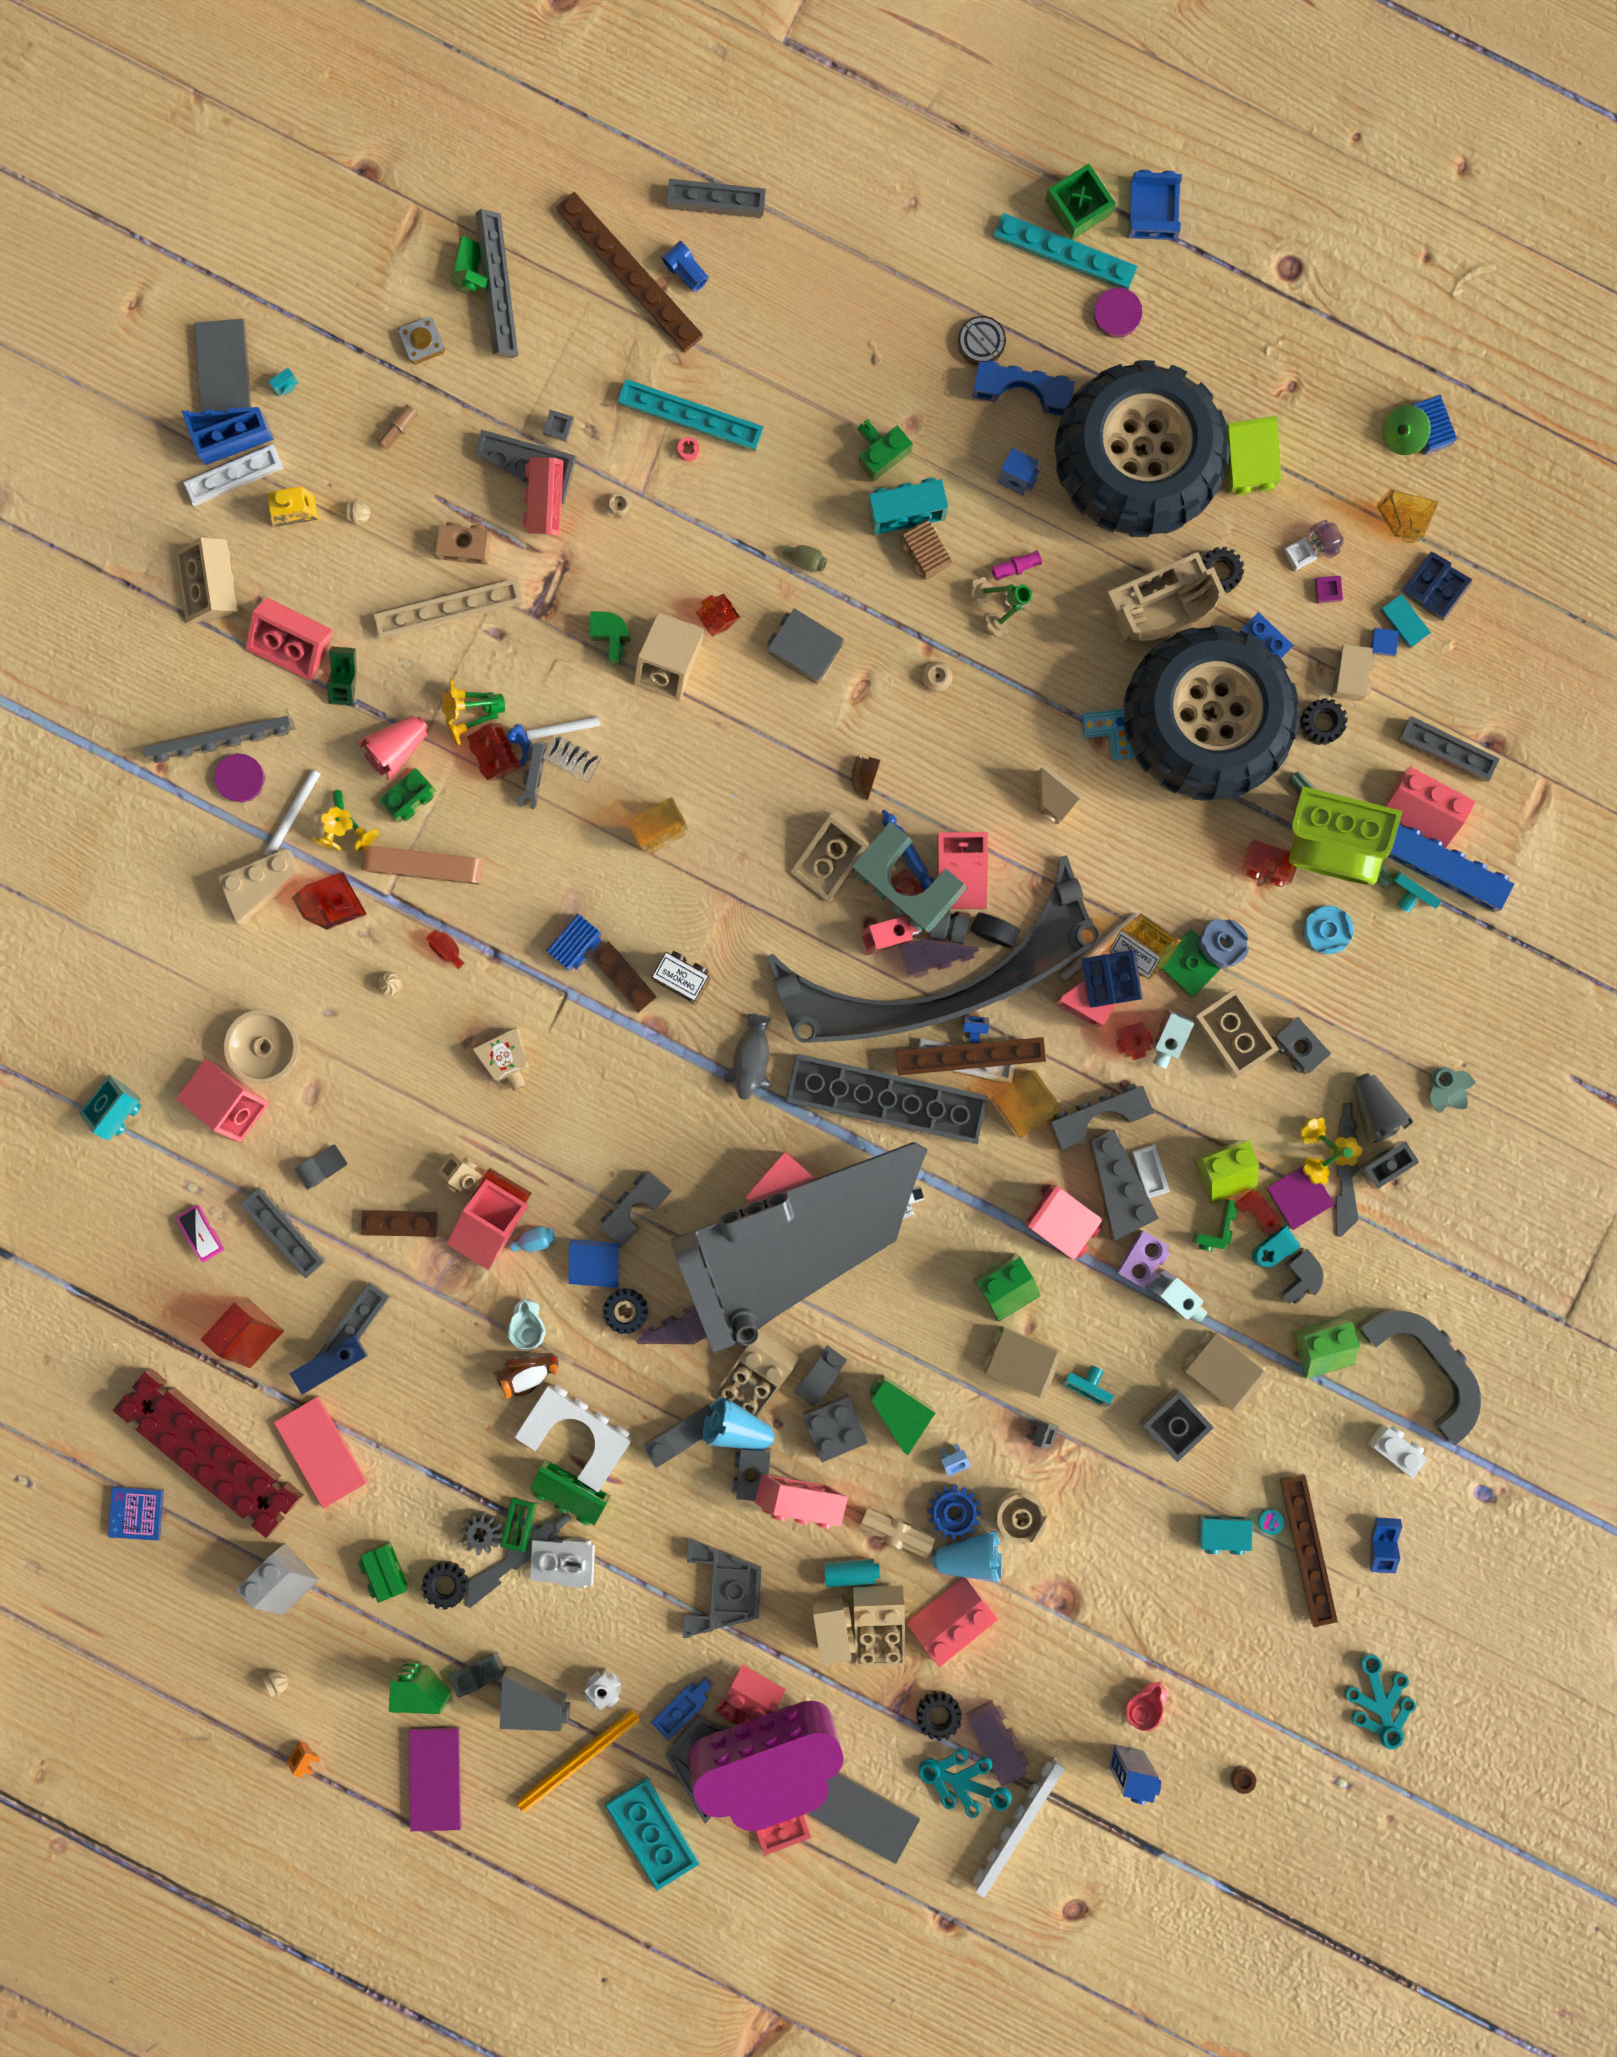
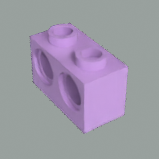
M1140 1230L1115 1272L1144 1289L1146 1285L1150 1286L1155 1280L1157 1274L1154 1271L1159 1264L1163 1265L1168 1258L1169 1252L1167 1249L1169 1246L1149 1233ZM1149 1243H1154L1157 1249L1156 1253L1148 1257L1145 1254V1247ZM1137 1264H1141L1144 1268V1273L1139 1278H1135L1132 1274V1269Z

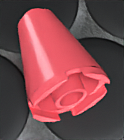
M411 715L361 738L358 741V746L360 749L363 746L365 747L367 752L364 756L381 776L386 773V780H390L427 736L426 729L428 726L421 717L418 716L416 718Z

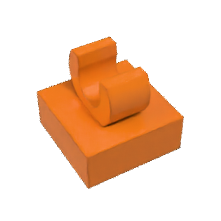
M299 1741L286 1763L294 1776L302 1778L304 1773L313 1774L314 1771L309 1764L311 1761L319 1763L320 1759L315 1752L311 1751L307 1743Z

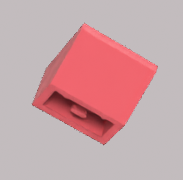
M742 1664L714 1712L721 1715L725 1720L737 1725L745 1723L762 1715L775 1712L786 1689Z

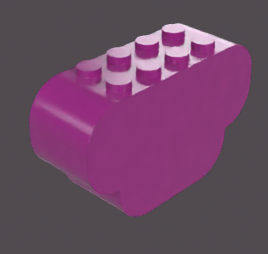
M803 1701L786 1706L781 1710L762 1715L745 1723H740L729 1729L715 1732L694 1743L688 1753L693 1794L699 1809L711 1817L722 1818L730 1816L737 1827L746 1831L763 1830L818 1809L828 1797L829 1788L827 1780L834 1777L840 1771L844 1762L841 1744L831 1711L826 1705L818 1701Z

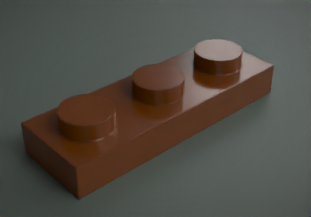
M609 941L591 956L592 960L638 1013L657 998L654 992Z
M363 1210L361 1216V1235L437 1237V1212Z

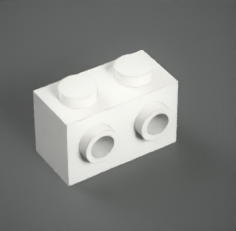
M1381 1424L1366 1444L1404 1474L1414 1478L1428 1460L1422 1454L1424 1449L1413 1441L1410 1444L1402 1439L1405 1434L1393 1425L1391 1428H1388Z

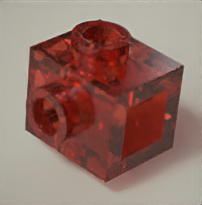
M725 594L716 597L713 595L708 596L701 602L703 606L696 612L712 637L727 631L741 618Z
M1142 1021L1116 1030L1118 1040H1115L1119 1054L1124 1055V1058L1131 1056L1133 1061L1146 1057L1145 1051L1152 1050L1150 1046L1153 1044L1151 1033L1149 1030L1145 1031ZM1132 1038L1136 1040V1046L1132 1044Z

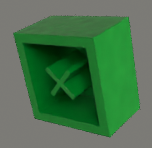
M1089 163L1050 187L1045 199L1071 240L1111 216L1116 204Z

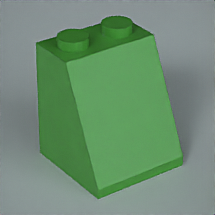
M1337 1317L1292 1331L1306 1379L1354 1365L1360 1345L1352 1321Z

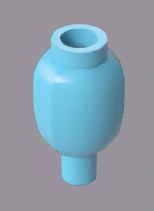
M539 1226L522 1233L519 1240L510 1242V1248L513 1252L520 1249L525 1252L540 1251L548 1248L552 1242H555L556 1236L552 1227Z

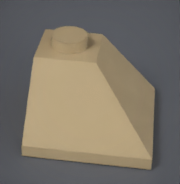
M1046 764L1037 773L1040 809L1043 811L1042 815L1049 822L1060 824L1083 794Z

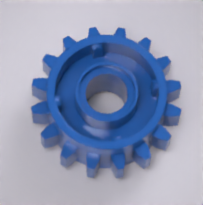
M953 1484L951 1489L944 1485V1491L940 1493L936 1490V1498L929 1499V1503L933 1506L932 1508H927V1513L933 1514V1516L928 1521L929 1523H936L933 1529L935 1532L941 1530L943 1538L949 1534L952 1540H955L956 1535H961L964 1539L967 1531L970 1533L974 1532L973 1524L979 1525L980 1523L976 1516L982 1515V1512L975 1508L980 1505L979 1500L972 1501L975 1494L973 1491L967 1494L966 1486H963L960 1490L956 1484ZM952 1506L961 1508L960 1515L955 1518L947 1515L948 1509Z

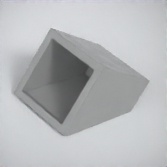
M284 1544L272 1553L236 1591L252 1608L284 1615L319 1578Z

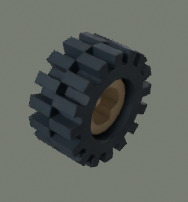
M624 1288L615 1291L606 1299L603 1306V1319L605 1318L606 1325L612 1331L619 1332L618 1334L636 1332L644 1325L648 1315L647 1301L641 1293L639 1294L634 1289ZM623 1304H626L627 1308L631 1307L633 1312L631 1317L625 1318L624 1315H620L619 1307Z

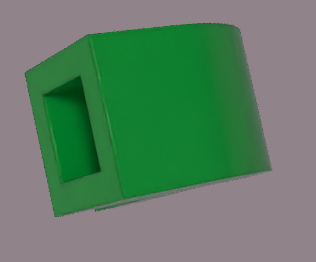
M590 611L591 640L609 641V662L611 665H621V658H625V643H621V641H631L626 623L621 617L612 612Z

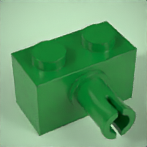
M867 419L864 421V425L861 423L857 428V431L870 444L869 448L859 455V464L874 482L910 454L913 443L898 425L885 435H880L870 420Z

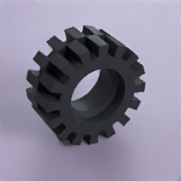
M1216 547L1213 551L1207 552L1202 558V562L1206 570L1212 568L1213 564L1217 562H1223L1229 567V576L1226 579H1219L1224 591L1229 593L1241 581L1244 574V569H1242L1244 563L1243 561L1240 562L1241 556L1239 554H1234L1235 550L1231 549L1228 551L1227 547H1222V549Z
M1328 698L1315 700L1302 712L1300 729L1304 730V737L1308 736V741L1311 743L1315 741L1317 745L1322 743L1324 745L1338 739L1346 730L1347 726L1345 724L1348 722V718H1345V714L1347 713L1346 710L1342 711L1340 703L1335 704L1336 700L1331 699L1329 701L1327 700ZM1327 713L1331 716L1333 724L1329 730L1323 731L1316 727L1315 717L1317 714Z
M442 1561L433 1565L423 1577V1585L421 1586V1591H424L423 1597L429 1600L427 1602L429 1605L434 1604L436 1609L442 1607L443 1610H447L449 1607H455L467 1593L469 1585L467 1584L469 1580L468 1575L465 1576L464 1573L466 1571L463 1568L460 1569L459 1564H451L452 1561H447L446 1563ZM448 1576L454 1581L455 1587L452 1593L441 1594L437 1590L436 1581L439 1577Z
M933 1691L931 1695L926 1694L925 1698L919 1701V1707L916 1709L919 1728H921L925 1736L926 1734L929 1736V1739L937 1738V1741H942V1738L950 1739V1735H955L957 1728L960 1729L962 1714L957 1700H954L951 1694H945L944 1691H940V1693ZM943 1707L948 1711L949 1717L944 1724L936 1725L931 1722L929 1714L933 1708Z

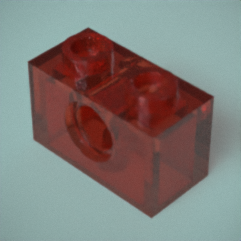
M1253 840L1248 845L1241 871L1247 872L1246 876L1256 880H1260L1261 877L1270 880L1269 884L1284 887V885L1292 883L1297 867L1291 865L1288 861L1290 851ZM1266 859H1271L1275 863L1274 871H1268L1265 868L1264 862Z

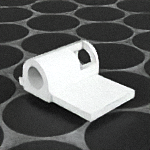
M568 1538L563 1540V1542L532 1540L530 1581L561 1583V1586L577 1588L593 1586L595 1545H591V1539Z

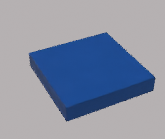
M570 1239L568 1284L618 1288L620 1243Z

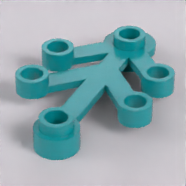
M1367 1653L1362 1656L1360 1666L1369 1676L1375 1701L1362 1694L1355 1686H1348L1344 1694L1350 1702H1357L1380 1715L1382 1725L1369 1719L1362 1710H1355L1351 1718L1355 1725L1359 1727L1364 1726L1378 1734L1379 1741L1385 1748L1396 1749L1404 1741L1402 1727L1409 1714L1416 1709V1703L1411 1697L1404 1696L1399 1701L1401 1709L1394 1721H1392L1390 1712L1402 1690L1408 1686L1409 1679L1404 1673L1396 1672L1392 1676L1393 1685L1385 1697L1379 1676L1382 1662L1375 1654ZM1368 1659H1373L1374 1661L1371 1667H1366ZM1403 1676L1404 1682L1397 1684L1398 1677ZM1352 1690L1357 1691V1695L1354 1698L1349 1697V1693ZM1411 1701V1706L1407 1709L1404 1708V1703ZM1359 1714L1364 1716L1361 1722L1356 1721V1717ZM1389 1732H1394L1393 1739H1387Z
M962 1747L957 1748L953 1755L940 1761L926 1758L920 1763V1778L926 1783H933L942 1799V1805L947 1809H953L959 1797L965 1807L966 1815L970 1818L978 1817L982 1810L981 1804L976 1800H972L968 1791L989 1798L991 1806L998 1811L1006 1810L1011 1803L1012 1796L1007 1788L998 1787L993 1789L970 1780V1778L979 1774L989 1773L992 1768V1761L986 1756L980 1757L976 1764L956 1773L946 1771V1769L956 1764L964 1765L966 1763L969 1753ZM957 1754H961L964 1759H960ZM980 1763H985L988 1768L982 1767ZM928 1767L932 1768L935 1772H931ZM944 1782L950 1783L956 1793L948 1791ZM999 1794L1003 1795L1006 1799L1000 1798ZM946 1798H951L953 1803L948 1802ZM970 1807H974L977 1812H973Z

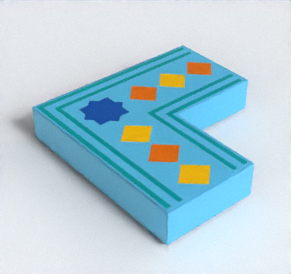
M1124 709L1082 714L1085 739L1109 736L1111 760L1136 758L1124 732Z

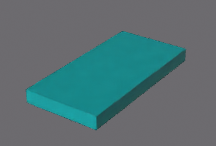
M648 1776L605 1802V1807L656 1891L699 1865L698 1858Z

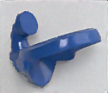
M516 724L510 729L501 749L504 762L513 768H520L529 761L527 760L530 745L533 746L520 724ZM512 743L519 744L523 750L522 758L517 762L511 761L507 755V749Z

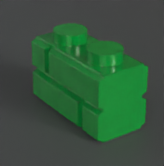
M391 1542L368 1550L359 1556L361 1559L358 1561L359 1569L362 1575H367L370 1582L367 1585L368 1592L371 1598L376 1597L378 1603L408 1590L409 1586Z

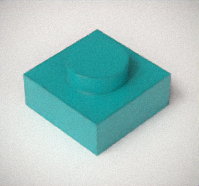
M286 368L268 381L279 397L282 394L286 395L295 389V385L299 383L289 368Z

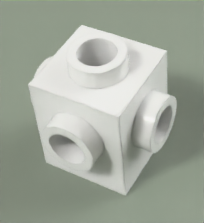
M607 1668L601 1673L596 1671L586 1680L588 1684L585 1688V1698L591 1706H597L599 1710H602L605 1706L611 1708L620 1699L618 1695L622 1689L621 1681L613 1672L610 1673ZM599 1689H604L607 1694L603 1696Z

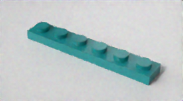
M1002 213L993 236L996 240L1127 290L1138 267L1005 213Z
M625 379L618 399L619 405L755 452L764 430V426Z

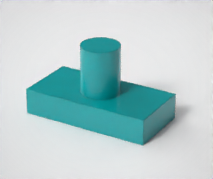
M1400 871L1393 877L1395 882L1407 889V892L1397 904L1406 912L1410 913L1419 899H1422L1435 909L1442 902L1438 897Z
M1093 1365L1090 1366L1084 1379L1070 1372L1064 1376L1061 1385L1103 1407L1110 1405L1114 1398L1113 1394L1097 1387L1104 1371Z

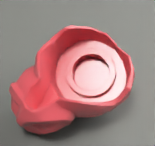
M1161 1682L1147 1683L1140 1693L1134 1695L1128 1701L1125 1707V1716L1129 1724L1140 1731H1152L1159 1726L1162 1720L1168 1692Z

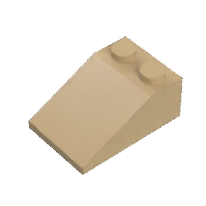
M837 810L829 815L790 873L830 902L855 870L852 865L876 838L840 810Z

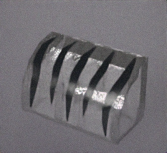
M557 735L547 748L543 759L589 783L602 757Z

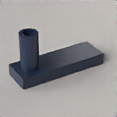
M355 1334L289 1374L301 1395L364 1359L368 1354Z

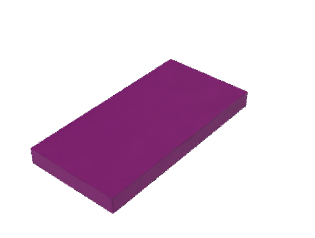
M460 1727L410 1728L408 1730L410 1832L461 1830Z

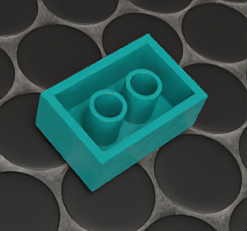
M926 478L920 484L903 483L898 485L896 489L887 490V488H879L874 490L872 494H869L868 510L874 535L912 528L926 519L929 520L930 524L945 521L948 504L942 479Z

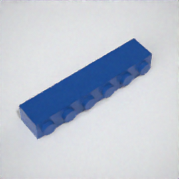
M1401 825L1398 826L1394 844L1388 858L1493 912L1502 910L1514 886V883L1509 881L1507 875L1487 870V866L1484 863L1476 860L1472 862L1464 858V853L1455 849L1450 851L1442 847V842L1434 838L1427 839L1421 836V832L1413 827L1405 828Z

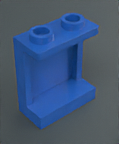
M1145 169L1133 173L1130 182L1128 238L1177 240L1181 231L1179 198L1182 174H1176L1174 171L1152 173L1150 170Z

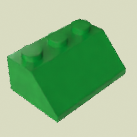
M546 1459L529 1488L534 1491L533 1496L542 1501L550 1500L555 1503L554 1507L565 1514L568 1511L577 1516L576 1520L586 1526L590 1524L595 1526L611 1495L602 1490H599V1492L595 1491L578 1480L576 1475Z
M407 1661L390 1681L389 1712L440 1714L451 1697V1690L428 1665H421L420 1661Z

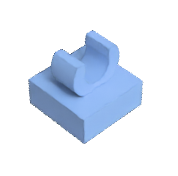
M956 1443L953 1444L955 1453L952 1455H948L945 1449L941 1450L943 1456L941 1461L948 1477L971 1467L964 1449L960 1450L959 1445Z

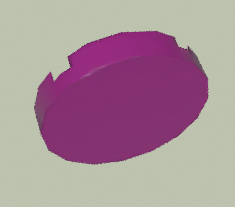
M1112 288L1105 291L1098 298L1094 308V321L1098 329L1113 338H1121L1132 334L1139 326L1142 318V305L1139 298L1132 291L1124 288Z
M236 753L227 756L219 763L215 770L214 780L217 790L223 797L232 802L245 803L252 801L261 793L265 783V774L263 767L256 759L247 754Z

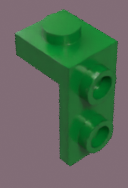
M465 236L459 238L450 279L451 284L469 293L486 288L487 278L477 274L481 255L479 243Z
M1226 1199L1218 1238L1198 1233L1193 1234L1192 1242L1199 1244L1198 1249L1212 1252L1213 1247L1225 1249L1226 1245H1230L1232 1239V1231L1229 1230L1231 1220H1235L1237 1214V1206H1234V1200Z

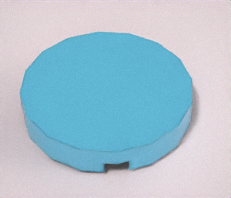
M1333 905L1322 906L1313 910L1306 918L1303 926L1304 938L1307 944L1314 951L1321 954H1335L1344 950L1354 934L1350 916Z

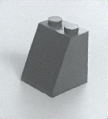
M508 1666L502 1677L500 1729L561 1731L563 1724L567 1723L568 1717H570L571 1702H566V1693L513 1666Z

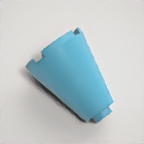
M720 1396L710 1406L714 1410L711 1417L706 1416L703 1425V1441H706L707 1445L765 1450L768 1446L772 1445L775 1437L772 1427L728 1398Z
M987 1532L937 1548V1552L933 1553L932 1556L934 1569H938L940 1574L994 1583L1000 1582L1002 1578V1556L998 1551V1547H995V1545H1000L997 1532Z

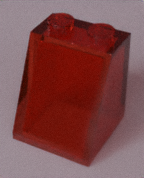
M246 1298L234 1302L200 1340L218 1357L252 1368L283 1334L284 1330L255 1303Z

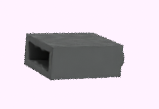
M794 608L791 613L786 612L779 624L782 628L778 634L773 633L768 640V654L818 685L843 646L844 639Z

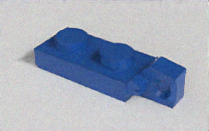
M706 1676L696 1686L691 1682L651 1720V1724L669 1741L704 1706V1702L708 1699L704 1694L712 1687L713 1683Z

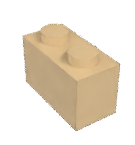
M1343 644L1338 649L1331 697L1361 701L1366 695H1369L1372 681L1368 680L1369 672L1373 670L1375 664V656H1372L1373 648Z

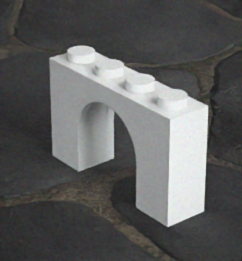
M557 1384L554 1387L549 1385L515 1438L536 1451L555 1423L564 1419H576L585 1423L594 1435L595 1449L577 1479L599 1492L633 1438L629 1436L630 1432L620 1425L614 1427L608 1423L610 1419L598 1411L595 1414L588 1410L589 1405L581 1399L576 1398L573 1400L567 1396L568 1391Z

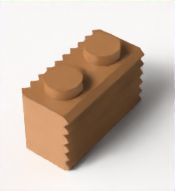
M928 519L902 533L900 545L906 555L911 554L915 561L912 563V566L918 576L923 575L924 579L927 580L951 566L952 560Z

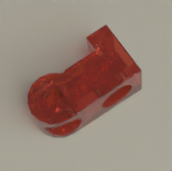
M1251 1189L1234 1204L1240 1212L1245 1213L1248 1211L1256 1220V1226L1261 1232L1274 1234L1281 1228L1280 1217L1258 1190Z

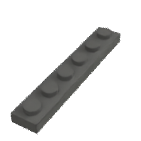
M480 209L475 213L483 277L487 278L485 294L493 355L514 358L518 356L501 213Z
M284 716L148 746L143 749L146 758L154 761V763H163L169 761V757L177 755L178 758L190 757L195 751L202 750L203 753L213 752L217 750L218 746L226 745V747H236L241 745V741L250 740V742H258L264 740L265 736L272 734L275 737L285 736L289 734L290 730H295L292 718Z

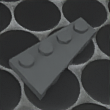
M481 429L475 454L527 484L529 483V478L525 476L526 463H529L530 457L562 460L561 503L565 504L576 461L575 455Z

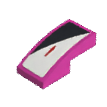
M195 1205L176 1217L201 1262H206L224 1250L215 1229L210 1226L202 1207Z

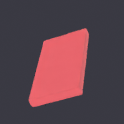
M319 1396L274 1422L323 1509L368 1482Z

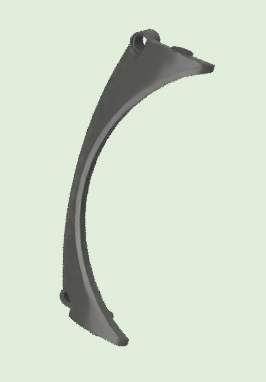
M1065 855L1060 857L1055 884L1047 904L1035 925L1022 942L991 970L971 982L950 991L925 998L903 1001H878L856 998L833 992L810 982L789 969L774 954L768 955L767 958L780 1000L783 1002L796 1040L801 1043L850 1041L920 1029L994 1004L1037 983L1095 945L1099 940L1100 934L1097 927L1094 926L1092 918H1089L1082 900L1083 892L1080 883L1074 877L1069 859ZM1083 930L1092 932V942L1087 943L1082 940L1081 932ZM801 1025H808L812 1029L811 1036L805 1039L801 1038L797 1033L798 1028Z

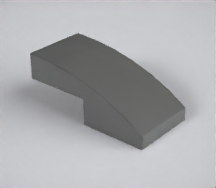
M494 1652L450 1673L448 1678L457 1697L460 1698L479 1690L482 1686L501 1679L506 1670L498 1653Z

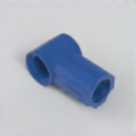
M682 241L677 242L661 256L666 267L673 274L677 273L693 293L704 287L709 280V276L696 263L692 253Z

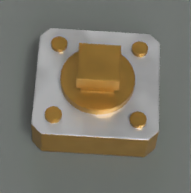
M427 317L400 328L399 333L411 363L416 365L444 354L445 348L433 318Z

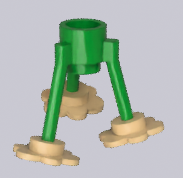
M985 577L973 579L971 582L972 590L970 595L974 598L976 605H983L984 602H988L991 593L1005 592L1007 598L1004 602L1007 606H1010V610L1004 616H1001L998 612L994 614L989 613L985 616V621L987 622L986 629L992 631L994 637L1001 638L1003 635H1007L1009 632L1007 628L1009 621L1007 619L1014 613L1028 608L1032 598V590L1023 584L992 587L990 583H987Z

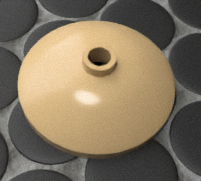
M253 1010L238 1017L229 1027L224 1040V1054L229 1067L237 1076L251 1083L267 1084L283 1078L293 1068L299 1054V1039L293 1025L281 1014L270 1010ZM264 1043L269 1044V1050L267 1052H264L262 1050V1045Z

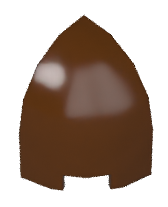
M857 756L852 769L851 781L857 794L868 801L880 760L872 757L866 759L862 756Z

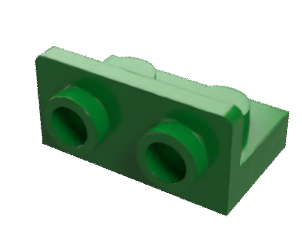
M415 768L379 800L399 823L402 820L406 822L415 815L416 812L414 810L421 804L423 806L428 804L434 798L433 793L436 790L421 772Z

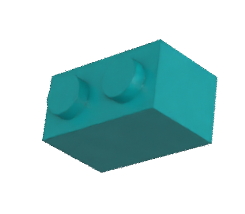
M1198 1515V1546L1205 1550L1207 1554H1220V1550H1230V1554L1244 1555L1245 1551H1252L1253 1521L1249 1517Z

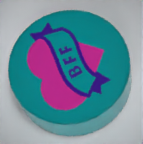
M1266 1509L1260 1513L1258 1525L1264 1533L1275 1535L1283 1529L1284 1519L1278 1511Z

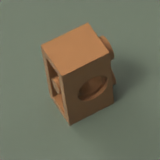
M447 522L446 525H439L436 555L439 560L488 565L491 535L488 530H485V527L480 525H471L470 528L461 527L458 523ZM469 538L470 542L466 547H459L458 542L460 539Z

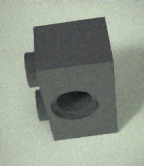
M1299 1017L1292 1018L1271 1037L1275 1041L1279 1049L1278 1051L1282 1055L1286 1053L1292 1060L1290 1064L1298 1073L1308 1074L1312 1072L1331 1054ZM1297 1040L1302 1041L1305 1046L1302 1054L1297 1053L1294 1049V1044Z
M1398 1141L1357 1168L1370 1188L1379 1189L1420 1162L1406 1141Z
M741 1448V1453L736 1452L734 1467L739 1468L738 1477H733L732 1492L737 1493V1500L755 1501L761 1473L769 1475L771 1449ZM755 1468L759 1475L756 1479L749 1480L744 1475L745 1470Z

